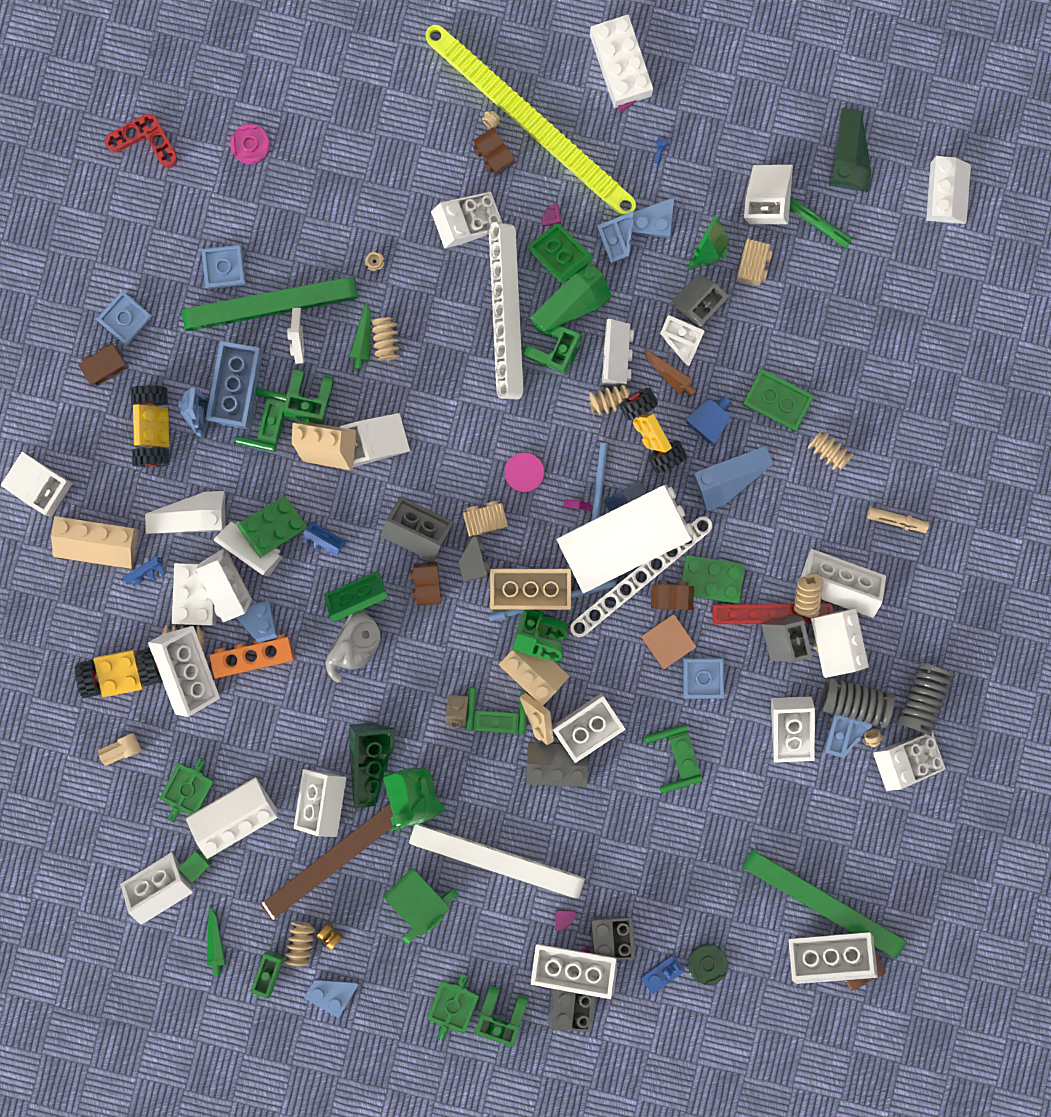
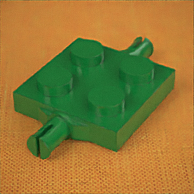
M198 758L194 768L187 767L180 762L176 765L159 798L173 808L167 818L169 821L175 822L180 812L191 815L200 810L214 783V780L206 777L201 772L207 762L206 760Z
M461 973L458 984L441 980L427 1020L435 1022L441 1027L437 1036L438 1040L441 1038V1041H445L448 1030H455L465 1034L479 994L465 987L469 978L467 974L464 978L465 973Z

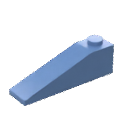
M190 388L183 393V398H180L178 409L181 410L180 414L196 435L205 439L209 398L196 388Z
M766 446L695 472L692 475L706 512L727 504L773 465Z

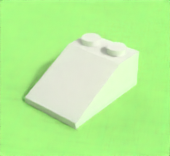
M812 696L771 698L774 762L814 761L815 708Z

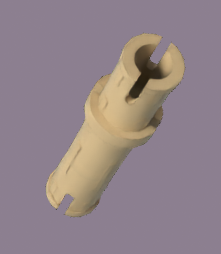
M871 506L867 514V519L902 527L906 531L910 529L926 534L929 527V521L912 518V515L904 516L880 510Z

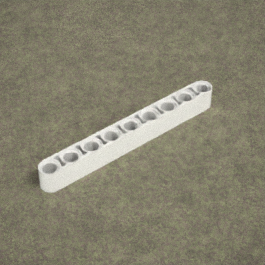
M494 222L489 229L496 391L499 398L520 399L523 394L516 231L512 224Z
M699 517L690 525L695 534L692 535L694 539L690 544H683L677 547L675 557H669L667 553H664L654 558L661 562L659 570H654L651 567L652 560L640 565L575 619L570 626L571 633L576 637H583L707 535L712 529L710 519ZM699 521H704L707 524L706 531L698 530L697 523ZM637 572L645 573L646 580L643 583L636 580ZM623 584H627L631 588V592L627 596L622 595L620 592V587ZM607 597L615 599L616 604L613 608L605 606L604 602ZM591 610L599 611V620L592 621L589 618ZM578 622L583 623L585 626L582 634H577L574 631V625Z
M423 824L414 826L409 843L414 846L579 899L585 878Z

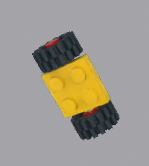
M156 385L131 387V404L133 405L134 445L146 446V448L132 449V466H169V449H167L169 448L168 408L157 407V405L168 404L167 387Z
M649 387L638 392L636 391L632 395L630 394L628 398L620 402L619 407L626 420H634L633 425L642 434L644 445L648 449L656 450L649 455L648 460L656 473H663L665 470L669 471L670 468L673 469L676 465L681 464L687 458V454L680 441H668L655 415L647 413L658 405V400Z
M150 648L137 651V655L135 649L98 656L94 657L93 660L78 662L75 666L76 685L79 688L80 696L83 698L98 696L101 693L102 697L142 690L143 685L148 686L162 682Z

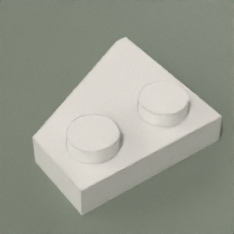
M301 308L292 309L291 328L287 329L288 340H292L290 354L294 356L295 364L304 363L303 328L300 325Z
M668 315L660 335L685 365L690 366L704 330Z

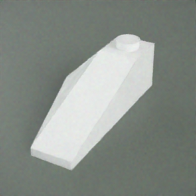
M225 491L202 492L146 513V534L222 531L226 527Z

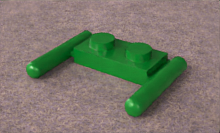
M256 388V396L268 398L257 436L258 440L237 436L235 442L240 445L276 452L285 418L283 408L287 394Z
M475 687L469 688L465 730L526 734L527 715L521 700L519 714L475 711L477 689ZM523 690L521 691L520 696H522L525 693L528 694V692Z
M686 724L644 737L646 743L669 737L681 780L661 785L659 787L661 793L703 782Z

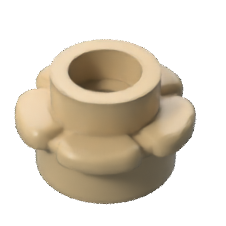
M486 111L485 116L482 118L484 124L488 128L493 127L494 129L496 126H500V117L494 111Z
M370 252L365 258V265L371 271L380 270L384 266V257L380 253Z
M870 729L864 734V743L871 747L879 746L884 739L878 729Z

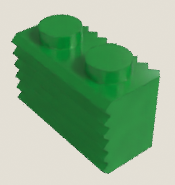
M271 950L265 951L262 955L263 957L258 966L259 969L255 974L256 977L250 989L252 994L266 999L272 994L285 958L284 955Z

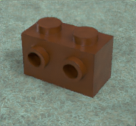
M113 344L104 345L99 349L100 352L84 357L82 362L78 364L87 381L94 388L129 368L119 349Z

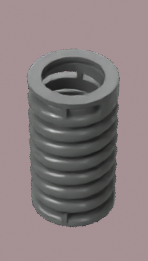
M920 662L919 671L916 673L917 679L913 680L914 686L910 688L911 693L907 696L909 700L904 703L907 708L902 709L903 714L899 716L897 723L932 736V731L936 726L927 720L938 721V716L934 714H941V709L935 706H944V702L938 699L946 700L947 696L941 692H949L950 689L944 685L951 686V680L955 675L936 666Z
M828 677L821 697L820 711L829 714L834 712L837 716L842 714L844 718L849 715L850 719L856 718L859 722L864 719V722L867 724L872 720L874 726H877L880 722L881 727L886 728L892 716L895 695L891 692H882L872 687L867 688L857 683L852 684L842 679L837 681L834 677Z

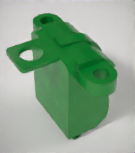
M413 767L386 773L385 777H383L393 812V817H390L392 825L397 826L391 828V831L421 824L445 812L444 805L436 798L433 778L428 769Z
M411 868L383 895V898L410 925L411 928L401 938L407 945L417 935L421 937L427 931H432L444 919V915L450 909L448 905L459 893L452 888L441 898Z

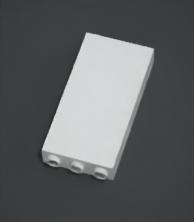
M663 485L557 539L583 593L694 539L692 536L695 534L690 523L686 524L683 518L685 512L681 505L677 506L674 500L676 494L672 487L668 488L667 485Z

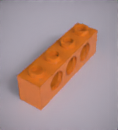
M285 634L277 635V638H274L273 641L258 643L255 640L253 641L254 645L247 647L246 643L234 645L233 650L227 651L226 647L214 650L215 654L209 655L214 679L295 661L291 637L285 638ZM271 645L277 650L274 657H270L267 653V649ZM251 650L257 653V658L253 662L248 659V652ZM232 654L237 657V664L231 666L228 662V658Z

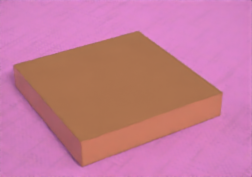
M674 614L641 636L663 670L696 648V645Z

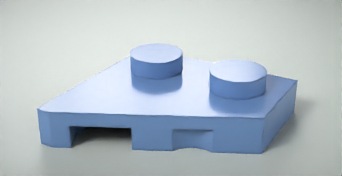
M671 198L633 212V234L670 238L674 199Z
M633 211L597 226L611 264L630 257L634 225Z
M269 600L250 605L245 614L235 617L258 643L277 638Z
M833 714L824 753L845 758L851 751V748L872 727V724Z
M315 979L304 998L339 1018L359 983L356 981L341 982V980L326 981L325 979Z

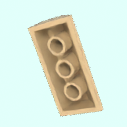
M54 516L51 533L53 557L133 569L139 530Z
M491 568L490 609L571 610V569Z

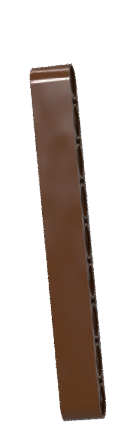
M390 803L262 902L260 905L273 921L395 826L392 825L390 818L393 817Z

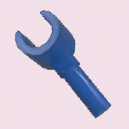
M661 134L658 136L656 142L658 151L654 163L659 164L663 149L668 146L669 136L666 142L660 141Z

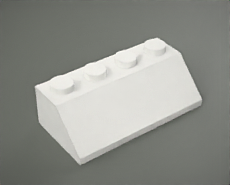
M813 549L810 550L801 577L814 573L823 578L821 599L843 608H856L858 613L874 618L883 602L886 576Z
M194 626L165 633L148 642L176 715L189 717L220 699Z
M255 777L186 817V821L196 844L208 859L277 818V808Z
M536 944L531 985L607 999L612 998L616 983L617 958Z

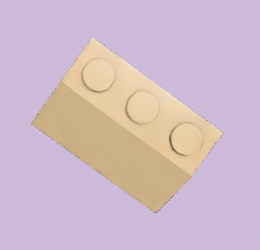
M311 422L293 423L292 445L303 462L353 470L356 430Z
M514 650L499 664L504 671L541 705H544L570 677L553 661Z

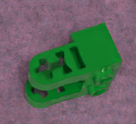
M535 325V330L557 339L558 342L553 353L547 354L526 346L522 356L567 376L583 342L582 336L564 327H556L543 332Z
M294 369L283 408L284 417L324 425L333 390L334 377L323 376L318 399L315 398L313 400L300 397L305 379V371Z
M524 609L512 650L553 662L561 660L564 651L562 644L539 636L562 641L567 637L568 625L563 621L543 616L544 612Z
M490 985L474 1029V1034L514 1047L528 998L518 995L509 1022L494 1018L491 1015L500 988Z

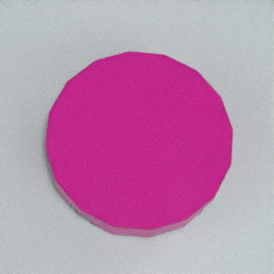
M245 124L237 128L235 133L232 134L230 147L233 155L244 164H256L268 155L270 140L267 133L259 126Z
M518 453L507 462L505 479L514 490L531 492L542 483L544 467L535 455Z

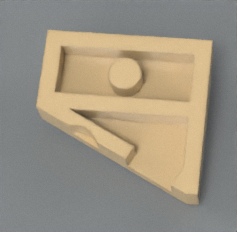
M527 693L520 696L535 737L546 745L554 742L550 711Z

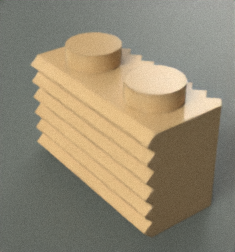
M751 239L746 240L736 281L759 286L761 281L765 282L768 270H765L766 262L770 263L773 252L769 250L770 244Z
M497 501L486 503V507L478 509V506L466 508L467 512L463 513L469 537L508 528L502 503L498 504Z

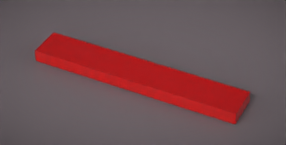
M820 603L818 616L833 612V603ZM795 604L712 605V625L761 624L762 622L798 613L794 610ZM801 615L805 624H812L811 618Z

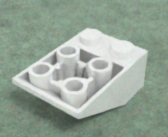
M753 165L744 211V219L749 224H788L793 165Z
M491 192L441 202L431 211L444 248L462 245L489 235L492 223H502Z
M400 413L340 426L341 428L356 430L353 467L410 452Z
M21 452L1 486L37 511L52 517L73 483L24 452Z
M933 732L932 736L922 734L873 753L886 791L903 789L945 770Z

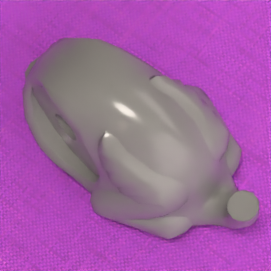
M365 609L355 612L348 617L327 654L325 663L327 673L337 683L341 680L342 675L337 673L336 667L347 670L359 669L368 664L379 646L381 640L379 627L365 613Z

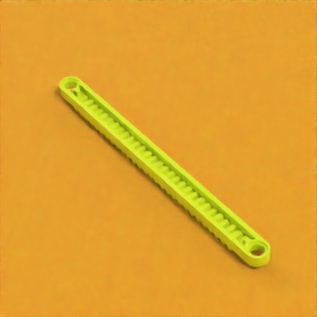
M432 25L427 29L426 39L433 49L621 216L635 211L636 202L631 195L619 186L611 176H608L605 171L601 170L593 160H590L582 150H579L575 144H572L564 134H561L558 129L554 128L535 108H532L528 102H525L517 92H514L511 87L507 86L488 66H485L481 60H478L470 50H467L464 45L460 44L458 40L439 25ZM437 31L441 34V38L438 41H434L430 38L431 33ZM623 201H628L632 207L630 210L624 211L621 209L620 204Z

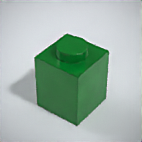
M198 849L178 869L193 883L213 862L211 857L207 859L203 852Z

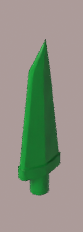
M365 302L349 355L350 358L355 359L353 368L361 370L363 361H369L371 312L367 302Z
M209 905L206 963L207 966H212L213 976L221 975L220 965H226V959L224 957L218 918Z

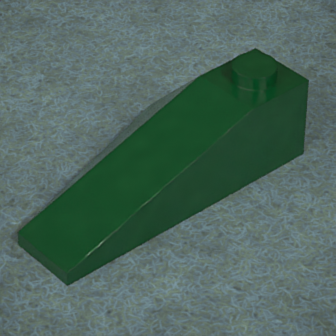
M842 108L829 186L868 192L871 166L862 111Z
M372 723L349 725V751L354 808L373 807L375 805L382 785L381 780L384 771L386 772L390 754L394 750V728Z

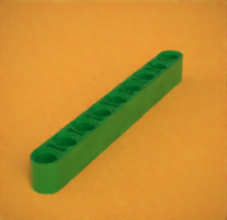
M347 277L185 308L181 312L185 331H195L292 312L293 308L305 310L351 301L358 298L355 278Z
M751 850L742 865L745 870L853 934L870 932L874 937V946L896 959L907 942L900 936L754 850Z

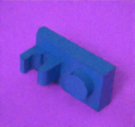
M311 522L304 530L305 537L303 542L306 544L309 539L314 541V549L321 546L327 552L337 556L346 544L345 540L314 522Z
M155 557L123 576L122 579L125 584H133V586L143 582V577L148 575L151 581H156L154 570H158L162 576L166 574L162 567V559Z
M671 954L640 976V978L653 995L684 973L685 970L674 954Z

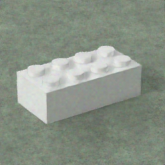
M629 15L591 26L590 37L614 108L634 100L639 101L651 97L653 87Z
M870 932L789 939L792 981L796 984L878 978L874 937Z

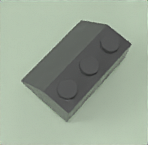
M400 496L387 517L380 536L434 562L454 522Z
M528 742L526 784L587 787L588 755L575 763L562 744L550 743L546 745L545 743Z

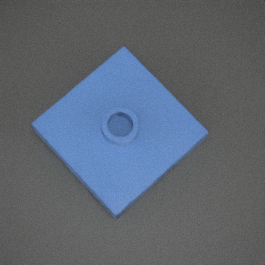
M241 245L201 249L206 289L246 285Z
M122 290L96 320L124 345L128 346L150 322L153 316Z
M724 658L683 659V699L724 698Z

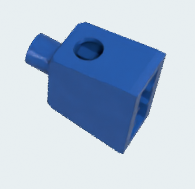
M722 396L717 403L709 399L690 414L684 422L713 446L731 418L726 410L732 402L725 396Z

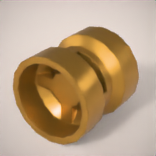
M330 922L316 935L319 941H323L326 944V948L329 951L344 937L341 932H337Z

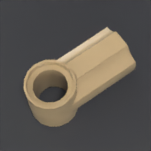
M134 733L98 750L99 758L104 766L124 757L126 759L142 751Z

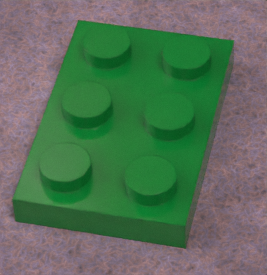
M556 223L527 246L529 252L561 284L593 260L591 254L559 223Z
M760 369L742 405L796 432L814 395Z
M283 496L239 522L237 527L259 558L304 532L307 525L287 497Z
M685 555L681 581L688 582V586H694V597L739 604L745 564Z
M376 571L324 594L329 616L332 622H335L355 612L362 611L375 603L382 602L388 598L382 577L379 571Z

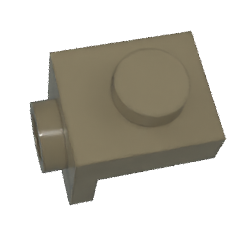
M448 694L446 725L454 728L466 726L468 696Z

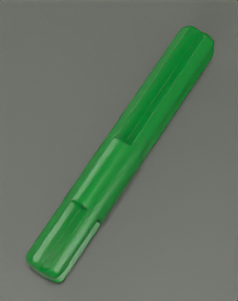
M790 196L789 210L844 248L849 246L852 241L850 236Z

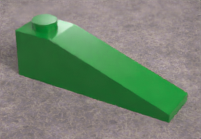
M716 215L713 217L694 253V257L687 267L689 270L717 263L720 257L725 258L730 249L726 247L729 239L719 217Z
M589 262L555 292L530 319L543 332H547L564 325L570 320L578 319L587 313L599 310L612 297L604 275Z

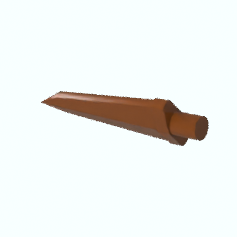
M643 347L647 361L679 395L683 391L691 397L695 394L696 390L689 385L693 379Z

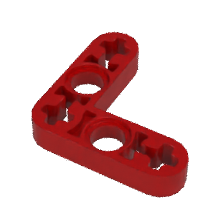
M145 114L109 133L105 138L106 147L113 153H118L147 138L158 160L164 167L172 168L178 162V157L158 120L152 114ZM147 120H150L152 122L151 128L146 126ZM140 124V126L143 127V133H141V130L137 125ZM136 129L137 135L134 138H128V130ZM121 134L127 140L126 142L122 140ZM157 136L164 138V142L160 146H156L153 143ZM112 139H115L117 141L116 147L111 145ZM162 150H166V152L168 153V155L171 156V157H170V159H171L170 162H167V161L165 160L166 157H165L164 153L162 152Z

